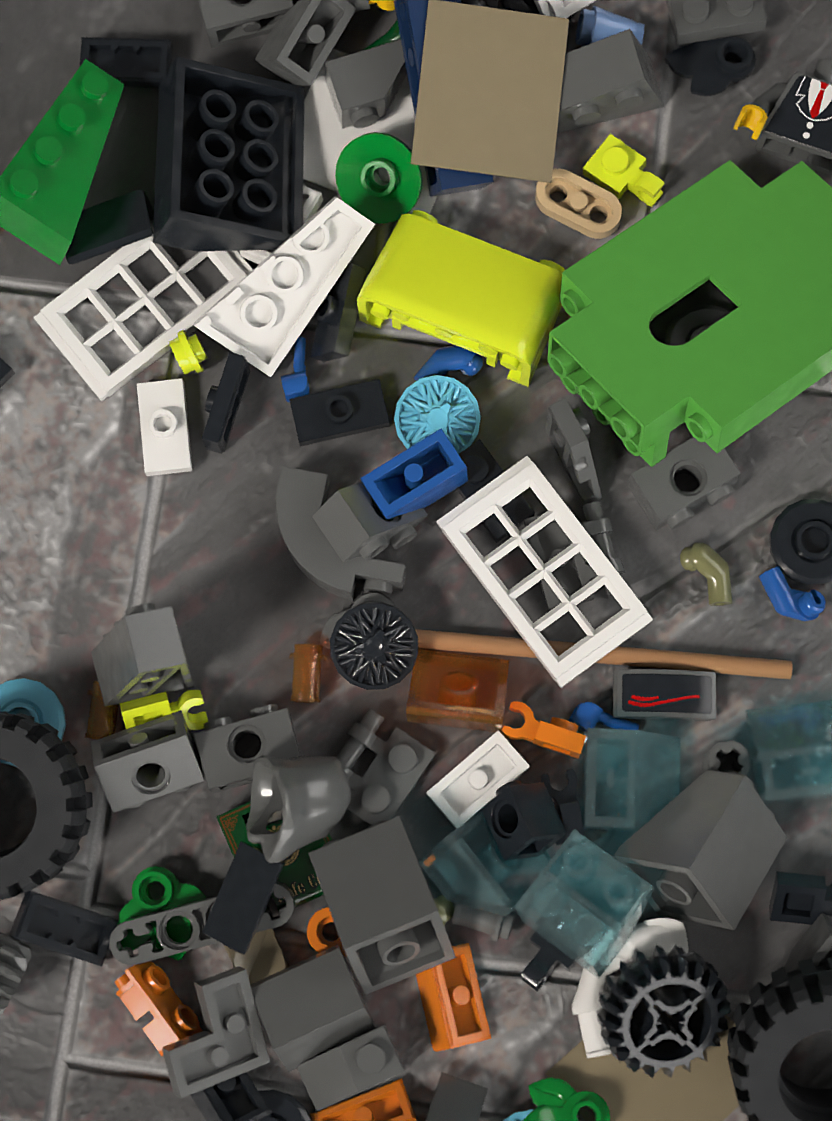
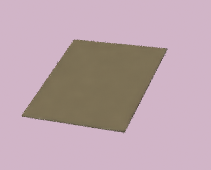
M428 0L411 164L552 183L569 19L441 0Z
M654 1005L661 1012L663 1011L658 1005ZM664 1011L669 1017H673L667 1011ZM725 1015L730 1029L735 1026V1023L728 1015ZM729 1030L717 1032L721 1047L708 1046L705 1049L707 1061L701 1060L698 1057L691 1060L690 1072L683 1069L681 1065L676 1066L671 1078L665 1075L661 1068L652 1078L645 1074L642 1068L633 1072L626 1066L624 1061L619 1062L612 1054L587 1058L583 1040L545 1073L548 1078H558L566 1081L576 1092L591 1091L601 1096L609 1107L610 1121H724L739 1107L727 1057L729 1055L727 1046ZM583 1106L578 1110L586 1121H594L595 1114L591 1108Z

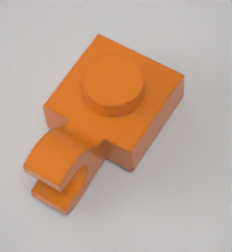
M518 701L511 702L509 710L520 713L524 717L525 722L518 729L503 725L501 733L504 736L513 740H527L533 742L534 745L576 759L579 758L586 735L577 733L579 727L577 724L556 717H551L550 723L541 720L538 722L528 705Z

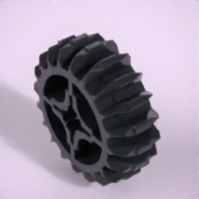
M656 944L653 955L646 957L643 952L637 950V962L630 966L628 963L620 961L619 968L622 974L619 977L607 975L606 983L610 990L599 992V1002L602 1008L596 1012L597 1020L601 1026V1037L605 1044L610 1046L609 1049L612 1055L619 1062L624 1061L626 1066L633 1072L642 1068L644 1073L652 1078L661 1068L663 1073L671 1078L675 1067L679 1065L690 1072V1061L696 1057L707 1061L705 1049L708 1046L721 1047L717 1032L729 1030L728 1020L725 1015L732 1011L730 1002L726 998L728 995L727 987L723 980L718 978V972L715 967L707 961L704 962L702 957L694 951L686 955L684 950L675 944L667 955L664 948ZM654 1005H658L663 1011L661 1012ZM664 1011H667L673 1017H669Z

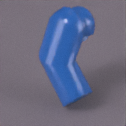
M456 345L441 347L433 353L415 374L414 380L417 381L420 378L433 375L445 376L448 371L459 369L464 375L473 376L482 368L483 358L479 354Z
M779 566L758 576L774 609L780 615L801 621L815 620L824 611L826 606L824 596L814 589L810 592L791 589Z

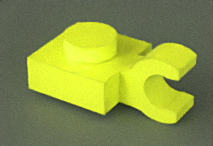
M612 134L605 139L583 167L584 176L601 188L613 193L618 199L628 190L650 207H653L663 195L661 189L665 184L653 173L642 171L646 166L647 158Z

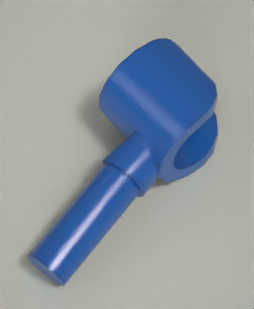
M298 337L295 341L293 363L295 373L281 376L287 402H290L289 399L310 394L306 376V338Z
M592 702L578 704L569 718L570 722L577 724L580 730L588 734L592 733L598 722L604 726L636 735L639 729V724L621 718H613L612 715L604 712L602 708Z

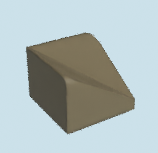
M273 928L255 933L245 955L225 946L234 968L240 966L247 970L250 985L290 967Z

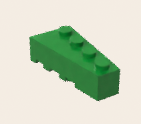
M87 59L81 64L0 176V227L58 265H61L72 242L124 88L123 83Z

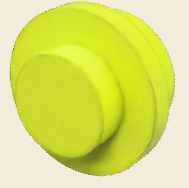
M184 329L177 332L178 337L169 341V344L184 374L186 375L194 370L197 374L204 371L201 362L208 359L198 336L194 334L188 337Z

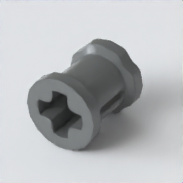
M736 741L718 742L706 753L703 759V773L706 770L718 771L717 769L721 762L716 758V755L723 758L730 754L735 758L732 767L737 772L747 775L751 765L748 750Z

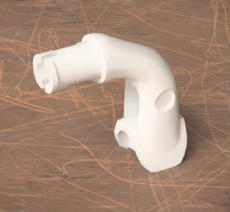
M670 917L645 920L642 923L624 927L601 938L590 950L572 1002V1014H578L587 1058L612 1054L609 1049L610 1046L606 1045L601 1037V1026L597 1020L596 1012L602 1008L599 1002V992L607 991V975H611L620 969V961L626 962L630 966L636 963L637 950L643 952L646 957H651L656 944L663 947L667 955L675 944L687 954L688 942L685 926L682 922Z

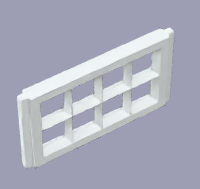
M152 235L120 248L42 308L40 313L33 318L102 402L171 350L169 341L178 337L177 332L184 329L187 336H189L198 329L193 323L253 269L241 257L238 251L198 252L179 267L160 244L153 243ZM151 249L171 274L147 291L127 266ZM208 256L229 282L205 299L185 274ZM119 273L138 295L139 299L116 316L96 290ZM177 280L197 306L174 323L154 298ZM88 297L108 323L85 340L66 318L65 314ZM146 305L166 331L143 348L122 322ZM114 329L135 355L111 372L91 346Z
M528 456L436 521L444 535L560 688L571 682L653 621L640 600ZM530 487L548 511L519 531L502 507ZM494 513L512 537L483 557L466 533ZM555 519L572 541V544L544 564L527 539ZM517 546H520L537 570L508 590L491 568V565ZM580 552L598 576L569 597L551 572ZM544 578L562 603L533 623L515 599ZM605 585L623 609L594 630L576 605ZM569 611L587 636L558 656L540 632Z

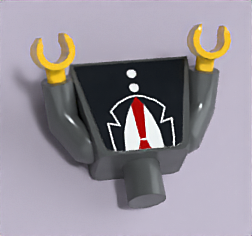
M819 60L813 76L800 72L794 73L788 83H776L751 104L744 105L733 129L738 130L741 126L751 129L753 131L751 138L754 140L758 139L756 150L795 163L803 161L812 169L832 175V60Z

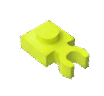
M201 690L186 691L177 701L169 703L166 691L120 703L126 729L178 711H182L189 730H201L204 728L203 724L209 722L206 711L197 714L188 712L191 707L204 704Z

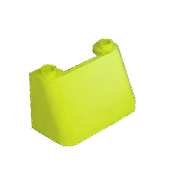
M414 210L412 214H402L361 288L357 298L359 321L381 329L384 320L390 318L392 319L393 328L401 330L403 325L487 357L486 364L495 367L499 360L502 366L510 369L507 379L529 387L549 339V332L552 331L562 308L560 293L562 272L565 269L553 261L542 259L536 262L438 224V220L434 216L424 211Z

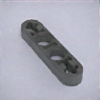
M277 881L273 891L276 898L284 897L286 900V905L282 906L279 910L280 916L273 917L271 910H265L256 933L281 926L293 915L296 907V897L292 889L285 883ZM218 895L137 916L120 923L112 931L109 939L110 950L113 956L119 962L126 965H136L219 943L202 932ZM181 915L190 920L193 926V933L188 941L176 942L169 937L166 926L171 917ZM149 922H157L156 933L163 947L162 949H156V939L147 941L139 946V954H134L131 947H122L121 940L128 935L127 929H132L135 936H140L154 930Z

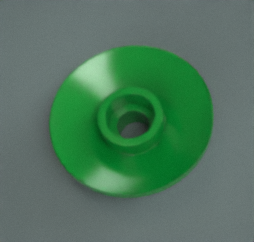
M381 132L366 133L349 142L338 158L335 171L337 189L343 202L371 222L378 224L391 223L399 220L402 214H408L416 205L422 190V172L420 165L411 164L412 150L397 137ZM380 167L388 171L390 175L389 182H385L380 178Z

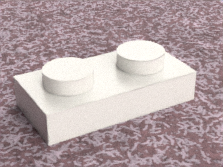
M498 730L428 790L426 795L458 831L497 796L496 791L498 788L506 783L515 781L530 766Z

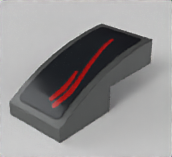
M664 669L613 670V718L715 720L716 672Z

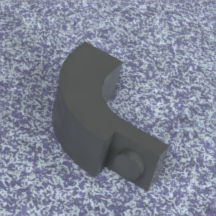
M281 466L276 491L277 521L287 550L298 568L320 588L352 601L354 600L357 583L364 584L363 590L367 592H379L386 596L391 595L392 590L403 591L406 577L405 564L373 558L365 561L362 556L343 563L313 519L312 515L327 501L330 488L328 474Z

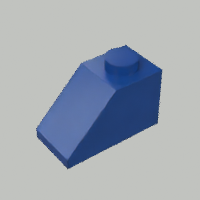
M442 428L360 478L386 520L427 507L468 482L467 466Z

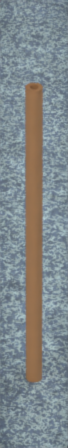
M415 629L418 635V648L537 658L523 638ZM546 640L558 656L576 644L575 642ZM618 646L596 662L600 664L706 671L719 674L791 679L792 661L622 646Z

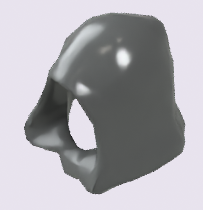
M261 756L256 759L251 786L250 813L246 830L249 842L262 844L265 859L269 863H279L309 843L328 837L340 819L343 818L350 802L351 787L341 762L336 757L297 756L287 759ZM283 820L279 831L274 833L267 830L266 826L268 823Z

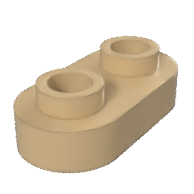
M553 169L552 183L537 182L536 204L545 215L594 239L606 238L612 235L619 227L622 207L620 201L613 193L565 169ZM559 191L566 196V199L562 202H555L550 198V195L553 192ZM594 212H601L605 215L606 220L596 223L591 220L590 215Z

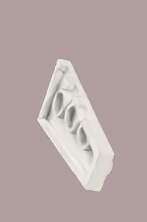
M334 197L193 325L232 352L245 356L247 362L272 377L375 224L339 198Z

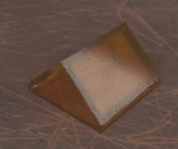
M418 649L407 701V722L497 732L499 730L501 732L510 660Z

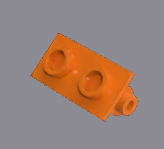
M152 960L128 968L124 971L125 974L114 982L119 989L116 992L117 996L122 1000L136 1021L149 1011L155 1018L142 1029L161 1057L164 1056L162 1047L203 1031L199 1026V1020L194 1011L182 1003L171 988L167 974L159 966L155 965Z

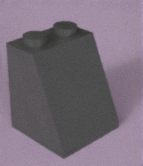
M706 770L617 849L614 856L658 915L735 930L786 841L787 836L775 820L774 813L764 804L754 789L753 782L746 775L735 771L725 773Z
M400 816L388 821L373 823L364 831L344 839L331 840L321 848L308 853L345 953L365 995L456 958Z

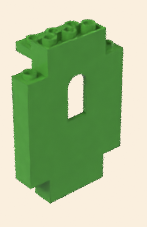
M729 160L562 272L560 301L571 318L549 332L547 359L551 369L560 377L563 385L572 394L578 393L600 423L603 425L609 424L631 454L641 456L651 467L666 458L670 432L684 422L696 440L705 442L714 452H720L832 371V187L801 161L761 188ZM708 280L738 306V308L695 338L682 345L671 346L663 344L653 337L649 329V324L654 317Z

